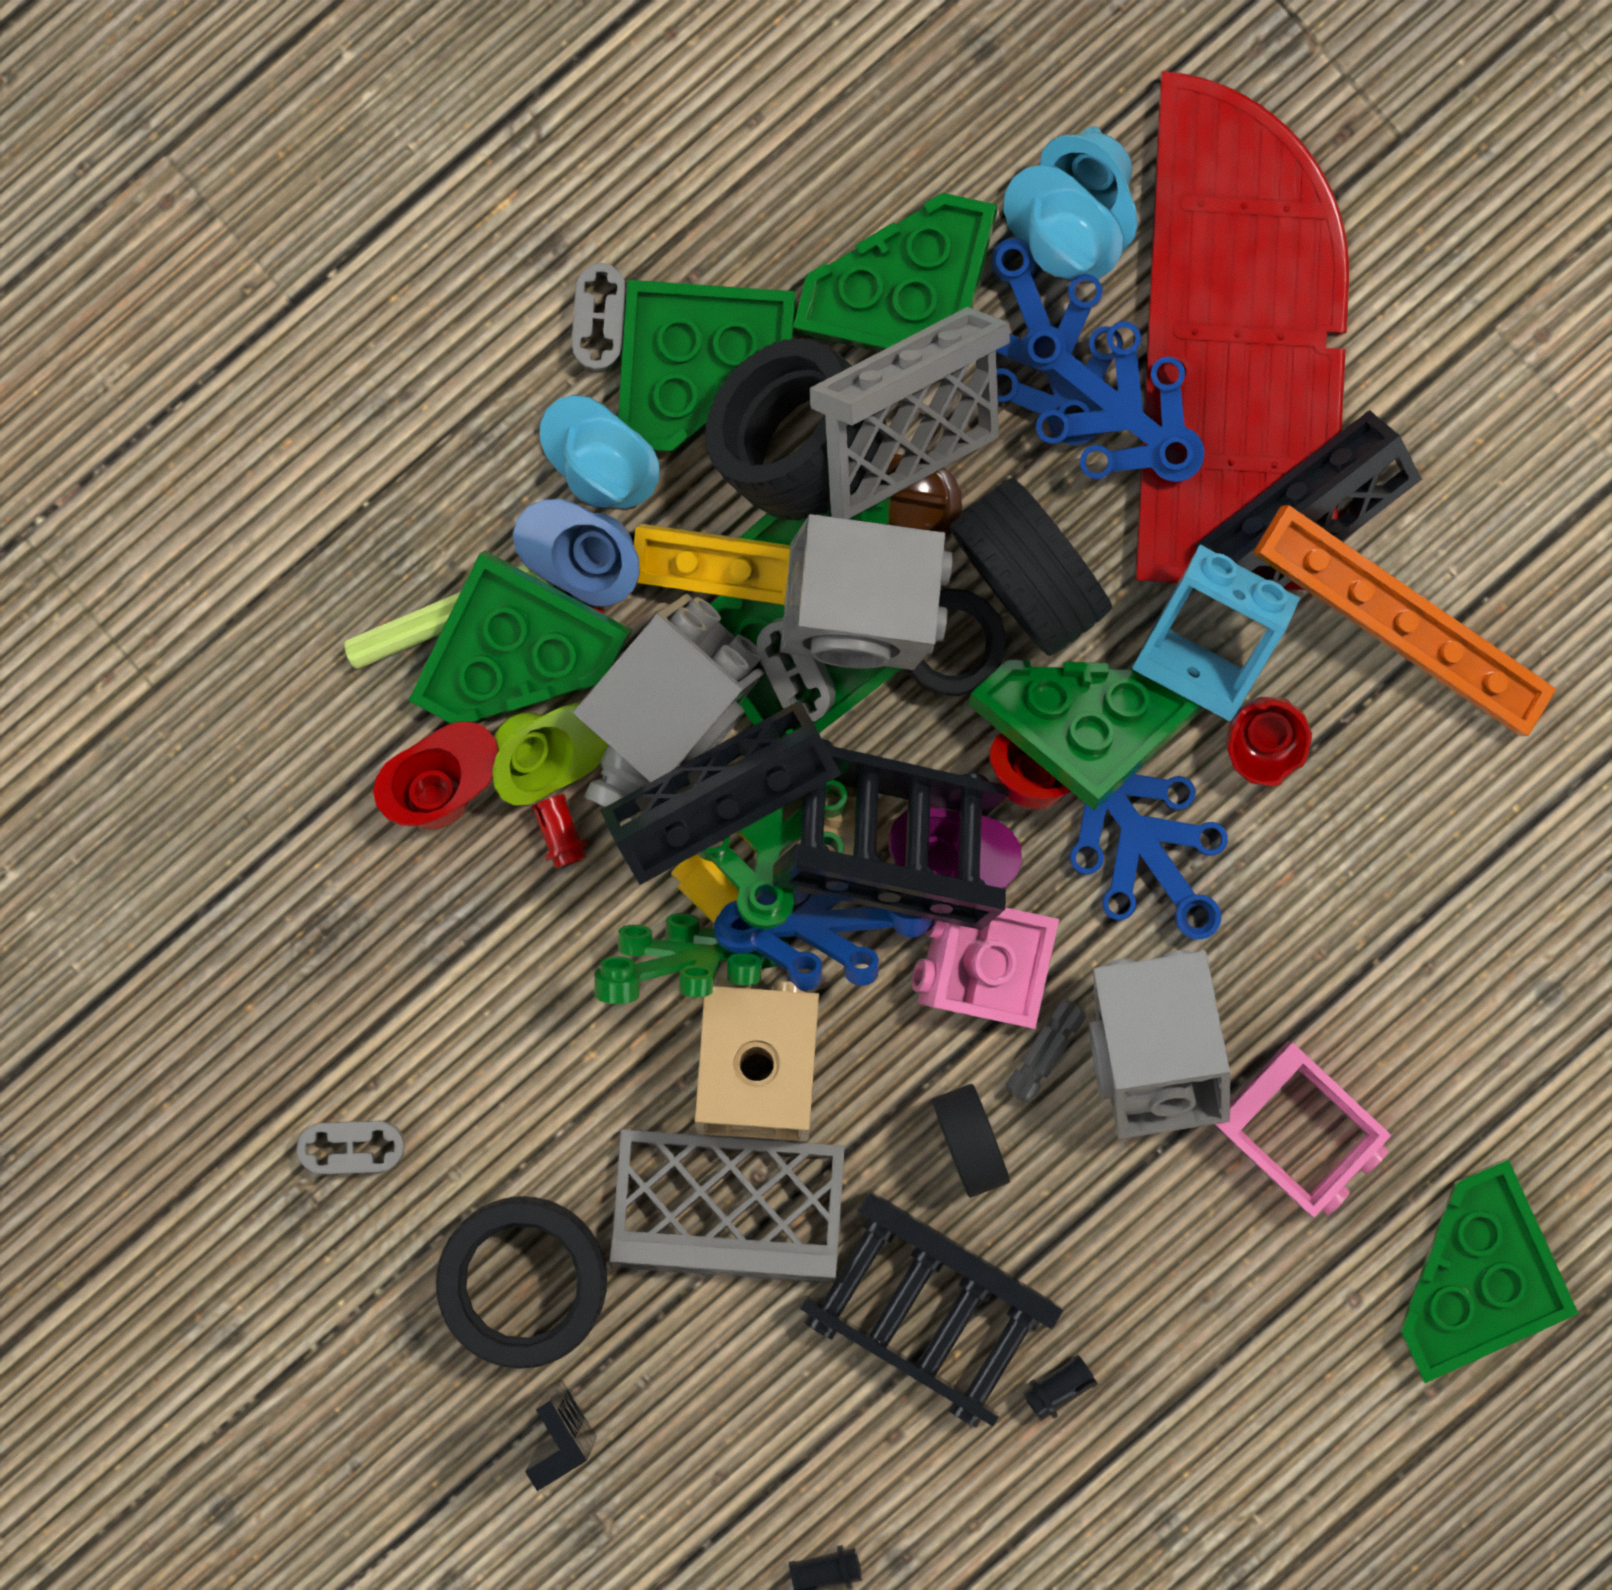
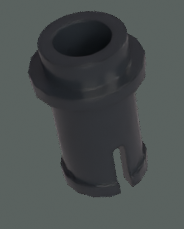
M1076 1355L1073 1357V1360L1037 1383L1034 1379L1029 1382L1031 1388L1023 1392V1395L1040 1421L1048 1416L1055 1419L1058 1417L1057 1410L1090 1388L1096 1387L1098 1383L1082 1358Z
M843 1545L837 1546V1552L789 1562L794 1590H825L845 1585L846 1589L849 1590L853 1589V1583L863 1581L860 1562L855 1548L845 1550Z

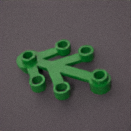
M789 729L786 732L780 734L777 738L781 739L784 736L792 733L793 730ZM831 780L826 783V793L836 795L840 801L835 805L825 804V819L834 818L842 814L847 801L845 787L840 782ZM782 807L737 832L757 853L756 873L729 847L730 836L722 840L723 844L721 846L707 848L698 853L702 859L712 861L739 890L737 895L738 912L745 922L755 928H776L785 923L793 911V894L797 890L774 886L773 866L780 859V855L801 839L802 808L782 823ZM824 831V845H829L836 852L843 853L844 844L842 839L833 832ZM765 892L772 894L776 901L771 905H762L757 902L755 897L759 893Z
M676 913L666 918V940L652 939V930L643 925H626L618 930V951L621 954L627 956L647 955L661 958L636 964L632 959L621 956L603 959L600 962V968L594 973V996L599 1001L609 1004L631 1003L639 998L640 981L680 972L679 991L681 994L688 997H706L713 993L714 978L722 962L728 960L727 979L737 985H753L760 982L762 968L774 967L777 964L756 951L733 953L724 949L716 941L714 929L699 927V918L688 913ZM778 937L788 944V937Z

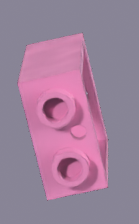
M1287 1041L1230 1101V1122L1213 1124L1313 1218L1321 1210L1328 1216L1343 1203L1351 1192L1345 1185L1359 1170L1367 1175L1385 1158L1389 1150L1383 1144L1392 1136L1301 1049L1290 1041ZM1297 1070L1365 1133L1309 1194L1241 1131Z

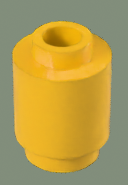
M698 854L683 861L671 872V875L680 882L677 888L713 923H715L717 916L727 904L737 901L739 890L712 861L704 860Z

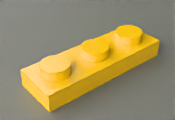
M640 524L635 527L634 548L639 557L640 568L637 583L785 605L790 545Z

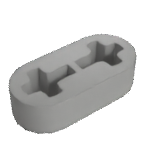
M605 263L592 264L585 268L578 276L575 287L572 349L579 364L595 372L606 371L615 366L621 358L623 350L626 283L619 270ZM598 275H606L609 285L617 287L616 295L611 294L606 297L605 313H595L596 302L594 295L585 292L587 285L596 284ZM594 322H604V338L606 341L613 342L614 344L612 350L603 351L601 360H592L590 351L581 347L583 340L588 341L592 339Z
M783 618L775 619L763 628L757 637L756 649L757 653L762 657L760 661L783 709L796 703L795 695L802 690L801 683L796 675L797 673L800 674L808 689L815 687L819 689L821 696L814 701L816 709H813L809 702L802 703L812 722L817 721L831 709L835 702L836 691L834 683L823 662L811 656L791 654L796 665L793 667L786 653H781L780 651L775 653L771 644L778 639L776 631L779 630L782 635Z
M386 1121L323 1122L314 1124L303 1131L298 1139L296 1150L302 1165L313 1173L382 1172L391 1169L400 1162L405 1151V1140L399 1128ZM381 1130L385 1140L394 1141L395 1148L394 1151L385 1154L384 1162H375L374 1153L355 1152V1142L370 1141L374 1138V1131ZM318 1132H325L329 1142H347V1152L331 1154L328 1157V1164H320L317 1154H309L308 1144L318 1140Z

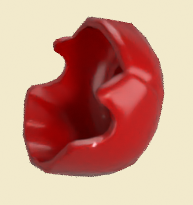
M1258 697L1249 701L1237 711L1230 722L1225 743L1233 768L1250 784L1273 787L1281 785L1289 774L1304 766L1309 755L1312 732L1304 712L1288 699Z

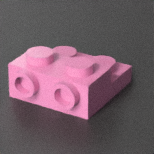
M1005 907V911L982 930L933 920L932 925L924 932L927 937H931L927 959L921 958L918 960L912 975V988L915 992H919L917 1003L1036 1029L1059 919Z

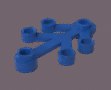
M1015 238L1002 241L992 253L991 265L994 273L1003 282L1011 284L1029 331L1040 325L1051 326L1032 278L1036 272L1037 263L1033 259L1029 244ZM1013 250L1021 252L1024 258L1022 267L1016 271L1005 269L1003 258L1006 253ZM1090 274L1077 276L1071 281L1068 289L1071 300L1058 328L1067 341V351L1071 355L1091 309L1097 306L1103 297L1101 283ZM1085 281L1092 282L1096 286V295L1089 302L1079 301L1075 293L1077 286ZM1109 326L1097 328L1089 339L1092 355L1086 367L1102 380H1104L1115 356L1114 352L1110 354L1098 352L1096 341L1099 336L1108 333L1111 328ZM1116 331L1114 334L1117 340L1116 347L1119 349H1123V338L1118 331ZM1009 334L1010 343L997 349L996 352L1032 367L1028 364L1022 352L1023 339ZM1041 337L1034 344V352L1040 358L1051 357L1056 349L1055 342L1049 337ZM996 369L997 377L1002 375L1008 376L1013 383L1012 390L1008 395L998 396L999 403L1013 402L1038 414L1048 410H1058L1065 414L1073 406L1081 407L1084 412L1102 410L1100 406L1054 369L1041 371L1046 373L1054 396L1019 383L1017 376L1008 369ZM1057 416L1048 417L1050 431L1055 437L1060 436L1064 430L1062 419ZM1097 434L1066 437L1062 442L1069 445H1082L1094 439Z
M1127 321L1118 322L1109 329L1107 334L1108 346L1115 356L1118 392L1067 351V341L1057 328L1049 325H1040L1031 329L1026 334L1022 344V352L1030 366L1040 371L1054 369L1103 409L1073 414H1064L1058 410L1045 411L1036 422L1037 434L1044 442L1057 444L1070 436L1129 430L1147 444V446L1109 451L1101 445H1093L1086 448L1080 457V467L1086 476L1092 479H1102L1109 475L1110 472L1153 468L1161 478L1172 482H1180L1193 477L1199 471L1204 460V446L1200 437L1184 425L1180 387L1185 377L1184 367L1179 360L1173 357L1160 358L1152 366L1151 379L1154 385L1160 389L1161 427L1143 413L1136 351L1141 343V335L1134 324ZM1128 328L1134 333L1135 342L1129 349H1119L1114 345L1113 335L1118 329ZM1041 337H1049L1055 342V352L1049 358H1040L1034 352V344ZM1171 363L1177 367L1179 377L1175 383L1165 385L1158 380L1157 370L1162 364ZM1050 416H1057L1064 423L1062 434L1056 438L1047 437L1042 430L1044 420ZM1178 442L1186 447L1187 458L1183 463L1172 464L1166 459L1165 450L1171 443ZM1100 451L1107 456L1108 465L1101 473H1093L1086 466V459L1092 452Z
M1133 774L1095 811L1085 803L1079 840L1071 849L1069 860L1073 869L1081 874H1092L1101 868L1104 861V853L1099 846L1106 810L1108 809L1121 829L1111 887L1102 898L1104 913L1114 920L1127 919L1134 913L1136 898L1133 894L1140 855L1177 907L1175 923L1179 931L1191 939H1205L1213 935L1220 926V908L1212 898L1194 893L1158 841L1195 847L1201 854L1212 856L1221 853L1226 848L1228 843L1226 830L1216 822L1194 825L1142 816L1138 814L1126 797L1128 795L1160 799L1168 808L1182 810L1193 803L1196 794L1193 783L1186 777L1175 776L1167 780ZM1175 782L1183 783L1188 789V798L1182 804L1173 803L1168 797V788ZM1207 828L1217 830L1221 837L1219 846L1213 850L1204 848L1200 842V835ZM1082 847H1091L1097 854V862L1091 868L1085 869L1076 861L1077 852ZM1114 893H1124L1129 899V908L1123 914H1115L1109 908L1108 901ZM1194 906L1204 908L1207 913V921L1200 928L1192 927L1187 921V912Z
M797 891L793 894L794 904L805 902L794 913H791L788 920L782 925L772 929L755 928L743 920L737 909V901H733L727 904L717 916L714 923V935L718 944L730 952L749 953L756 951L786 969L788 971V981L792 982L799 990L808 991L816 988L822 981V962L820 958L811 952H798L778 937L796 936L844 965V974L850 983L864 986L873 983L878 977V955L870 948L854 945L835 932L893 927L902 936L917 937L922 935L932 925L933 920L876 907L831 910L841 900L815 894L808 898L809 893ZM765 892L756 899L762 905H771L776 901L772 894ZM857 964H866L869 967L862 969L856 968L854 966ZM800 969L812 970L810 973H800L797 971Z

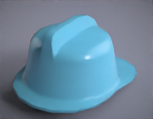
M1097 126L1087 127L1079 135H1062L1050 140L1041 152L1040 165L1043 164L1062 169L1074 177L1100 203L1107 207L1119 222L1124 236L1123 250H1125L1134 240L1138 226L1136 207L1129 190L1132 163L1127 151L1122 144L1111 136L1103 134Z
M1041 164L1025 168L1012 178L1004 196L1003 211L1006 221L1015 237L1029 244L1033 259L1043 271L1055 277L1072 281L1075 277L1083 274H1090L1100 279L1115 268L1123 252L1124 236L1119 222L1108 208L1100 203L1074 177L1058 167Z
M570 395L557 399L546 409L540 423L541 445L546 458L565 477L571 492L579 500L595 507L626 509L642 504L654 493L660 479V465L653 447L606 406L591 397Z

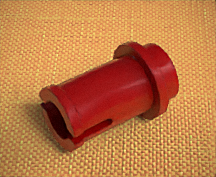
M565 794L548 798L531 806L549 853L544 855L546 861L552 860L555 869L572 865L587 858L584 847L588 846L587 840H580L565 801Z

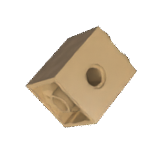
M727 978L717 979V986H714L713 993L704 997L695 1114L697 1134L809 1142L819 993H808V991L799 990L792 982H775L774 990L751 989V985L731 983ZM759 1059L767 1062L773 1071L766 1079L753 1081L742 1074L743 1066L751 1060Z

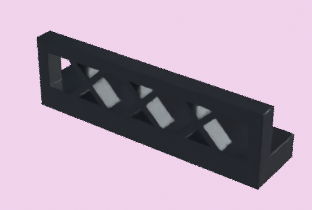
M1369 410L1194 545L1197 550L1199 545H1202L1215 553L1223 554L1249 571H1253L1258 566H1266L1262 578L1274 581L1284 587L1292 580L1252 554L1281 506L1290 505L1330 534L1343 541L1421 481L1422 478L1401 436ZM1395 460L1400 472L1382 486L1375 485L1380 471ZM1347 497H1354L1350 510L1339 519H1331L1336 505Z
M801 700L600 811L615 844L641 885L840 776L841 773ZM798 724H801V728L793 731L792 733L784 736L781 739H777V737L780 734L797 726ZM740 756H745L743 760L733 764L732 766H727L729 762L735 760L736 758ZM691 783H695L692 788L682 792L681 794H677V792L680 789L686 787ZM640 811H644L641 816L621 826L620 822Z
M562 1379L547 1388L536 1408V1412L552 1436L551 1439L537 1447L525 1470L537 1491L586 1462L597 1438V1435Z

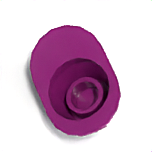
M930 807L928 867L935 874L957 878L959 812ZM908 810L894 821L888 835L889 852L895 864L905 867ZM982 816L980 879L985 881V885L1006 888L1017 877L1022 864L1021 845L1014 833L1001 822Z

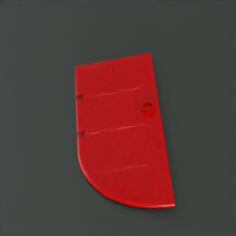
M1161 71L1144 413L1162 427L1160 389L1154 385L1151 379V369L1160 358H1176L1182 363L1185 370L1184 381L1180 385L1184 425L1200 437L1204 446V460L1201 468L1193 477L1180 482H1172L1161 478L1153 468L1141 469L1135 581L1178 583L1196 552L1194 545L1342 431L1346 350L1343 348H1326L1327 333H1347L1349 256L1345 228L1335 196L1320 166L1301 140L1273 113L1244 94L1208 79L1168 71ZM1171 363L1162 364L1157 370L1158 380L1165 385L1175 383L1179 377L1177 367ZM1142 441V446H1147V444ZM1171 443L1165 450V457L1172 464H1181L1187 458V449L1181 443ZM1336 505L1331 519H1338V505ZM1258 566L1251 572L1262 577L1266 566ZM1293 581L1283 587L1285 590L1306 591Z

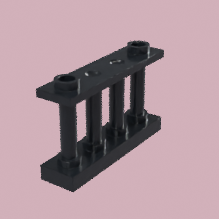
M822 739L841 773L840 776L833 780L840 782L843 786L856 788L853 855L830 851L824 845L825 783L803 795L801 843H796L774 863V886L982 930L1005 911L1006 889L985 885V881L980 879L982 816L986 817L1009 796V789L1005 785L989 782L988 778L980 774L968 773L958 775L835 747L830 741ZM879 794L908 800L905 867L882 862L876 856ZM930 805L959 811L957 878L935 874L928 867Z
M869 1190L858 1208V1212L867 1217L862 1225L866 1231L823 1302L820 1304L805 1295L800 1303V1309L808 1314L804 1323L833 1340L837 1332L952 1401L953 1403L948 1411L969 1425L977 1428L981 1420L994 1427L999 1415L997 1411L985 1405L987 1399L1029 1330L1036 1331L1040 1323L1053 1329L1064 1311L1063 1308ZM897 1235L915 1246L910 1254L915 1259L870 1333H867L841 1317V1314L885 1241L891 1243ZM945 1264L963 1275L958 1284L962 1287V1290L918 1363L890 1347L889 1343L932 1272L936 1271L939 1273ZM994 1294L1011 1305L1006 1313L1011 1318L968 1389L964 1392L939 1377L937 1373L981 1300L987 1302L990 1296Z

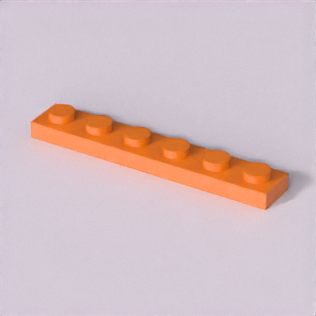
M1284 505L1279 508L1252 553L1519 736L1530 735L1556 691V688L1290 505Z

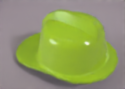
M580 704L567 705L545 715L519 713L508 718L499 726L493 736L496 739L499 752L495 758L492 776L494 788L502 800L514 806L532 804L550 793L581 779L597 768L609 745L573 713Z

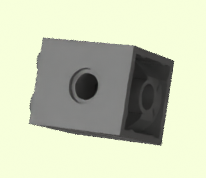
M809 514L790 545L780 652L811 656L820 662L839 667L877 668L887 666L914 670L927 654H932L935 641L942 642L945 635L947 608L939 606L941 585H948L952 569V552L944 551L945 533Z
M685 594L654 616L573 712L650 782L716 747L744 714L745 709L739 704L766 674L760 661L762 657L757 653L756 645L744 636L737 635L735 637L719 623L721 620L719 613L708 602L698 597L692 599L688 594Z
M1175 950L1162 955L1160 958L1136 962L1132 959H1117L1107 963L1104 967L1093 968L1096 1020L1089 1023L1093 1062L1100 1097L1103 1100L1111 1099L1118 1139L1230 1122V1069L1206 951L1191 953L1187 950Z

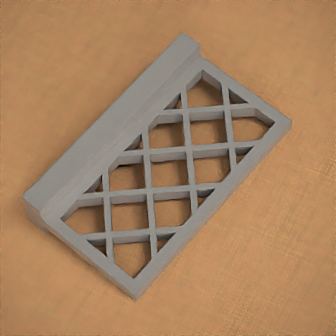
M966 307L810 388L811 409L825 414L832 517L849 519L999 438L996 350L1010 343L1009 322ZM976 361V370L966 386L961 380L969 364ZM942 379L928 407L922 400L930 385ZM957 390L963 395L952 417L947 421L943 418V415ZM903 399L890 427L883 424L882 422L891 405ZM976 405H978L979 427L965 434L963 430ZM918 410L924 416L911 442L903 437ZM863 420L849 449L847 447L846 426L849 424L854 425ZM939 425L944 429V432L935 450L926 454L924 452ZM879 431L885 437L872 462L869 463L864 457ZM898 447H902L906 451L896 471L886 475L885 472ZM859 467L867 472L856 493L850 496V484Z
M621 1130L610 1254L611 1267L834 1283L837 1269L845 1146ZM632 1144L656 1145L669 1160V1163L645 1183L630 1166ZM666 1146L686 1148L675 1157ZM697 1148L711 1149L725 1165L723 1169L702 1187L681 1164ZM722 1150L742 1152L731 1161ZM753 1152L767 1153L781 1169L778 1174L758 1191L737 1168ZM778 1154L798 1156L787 1165ZM809 1156L833 1158L831 1180L814 1195L792 1171ZM675 1168L695 1190V1193L670 1213L650 1188ZM731 1172L750 1193L751 1197L727 1217L706 1192ZM630 1176L639 1186V1189L628 1197ZM787 1176L805 1196L807 1201L783 1221L762 1196ZM830 1191L828 1213L818 1200ZM643 1194H646L665 1216L649 1232L625 1231L626 1210ZM701 1198L721 1220V1223L706 1236H690L676 1218ZM756 1201L777 1225L761 1241L747 1240L732 1223ZM813 1206L828 1223L827 1245L803 1244L788 1226ZM671 1223L680 1235L662 1234L660 1232ZM727 1227L736 1239L718 1238L716 1236ZM783 1231L792 1243L773 1242L772 1240Z

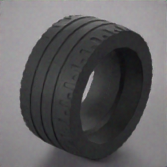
M804 338L784 339L781 342H774L772 345H767L763 349L754 352L755 354L747 357L725 379V383L719 388V392L715 395L714 402L710 406V413L707 416L708 421L705 426V444L708 448L709 458L721 476L752 505L773 517L798 521L801 519L806 520L809 514H825L831 509L825 414L812 436L794 453L775 463L764 464L768 443L780 422L797 406L810 400L811 387L852 367V365L839 353L818 341L806 340ZM863 420L854 425L849 424L846 426L847 447L849 449ZM879 431L864 457L869 463L872 462L885 436ZM859 467L850 484V496L858 489L867 472Z
M1015 478L1007 480L995 487V490L988 492L979 502H975L966 512H962L949 526L954 538L997 598L1032 641L1047 656L1050 657L1066 648L1069 643L1074 642L1082 633L1091 629L1096 622H1099L1112 609L1108 596L1084 560L1041 505Z
M518 1196L504 1198L491 1202L473 1212L454 1230L442 1250L436 1273L438 1305L442 1317L453 1336L475 1356L489 1363L507 1368L539 1367L557 1361L572 1352L584 1341L595 1326L601 1314L607 1292L605 1259L592 1231L577 1215L555 1202L537 1197ZM514 1226L538 1228L557 1238L570 1253L577 1273L576 1298L567 1316L550 1331L532 1337L506 1336L487 1326L473 1310L466 1289L468 1266L478 1246L493 1233Z

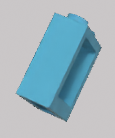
M1199 545L1148 634L1132 669L1231 722L1286 631L1300 597L1286 591L1280 584L1266 580L1241 567L1229 557ZM1193 588L1266 626L1243 668L1169 630Z

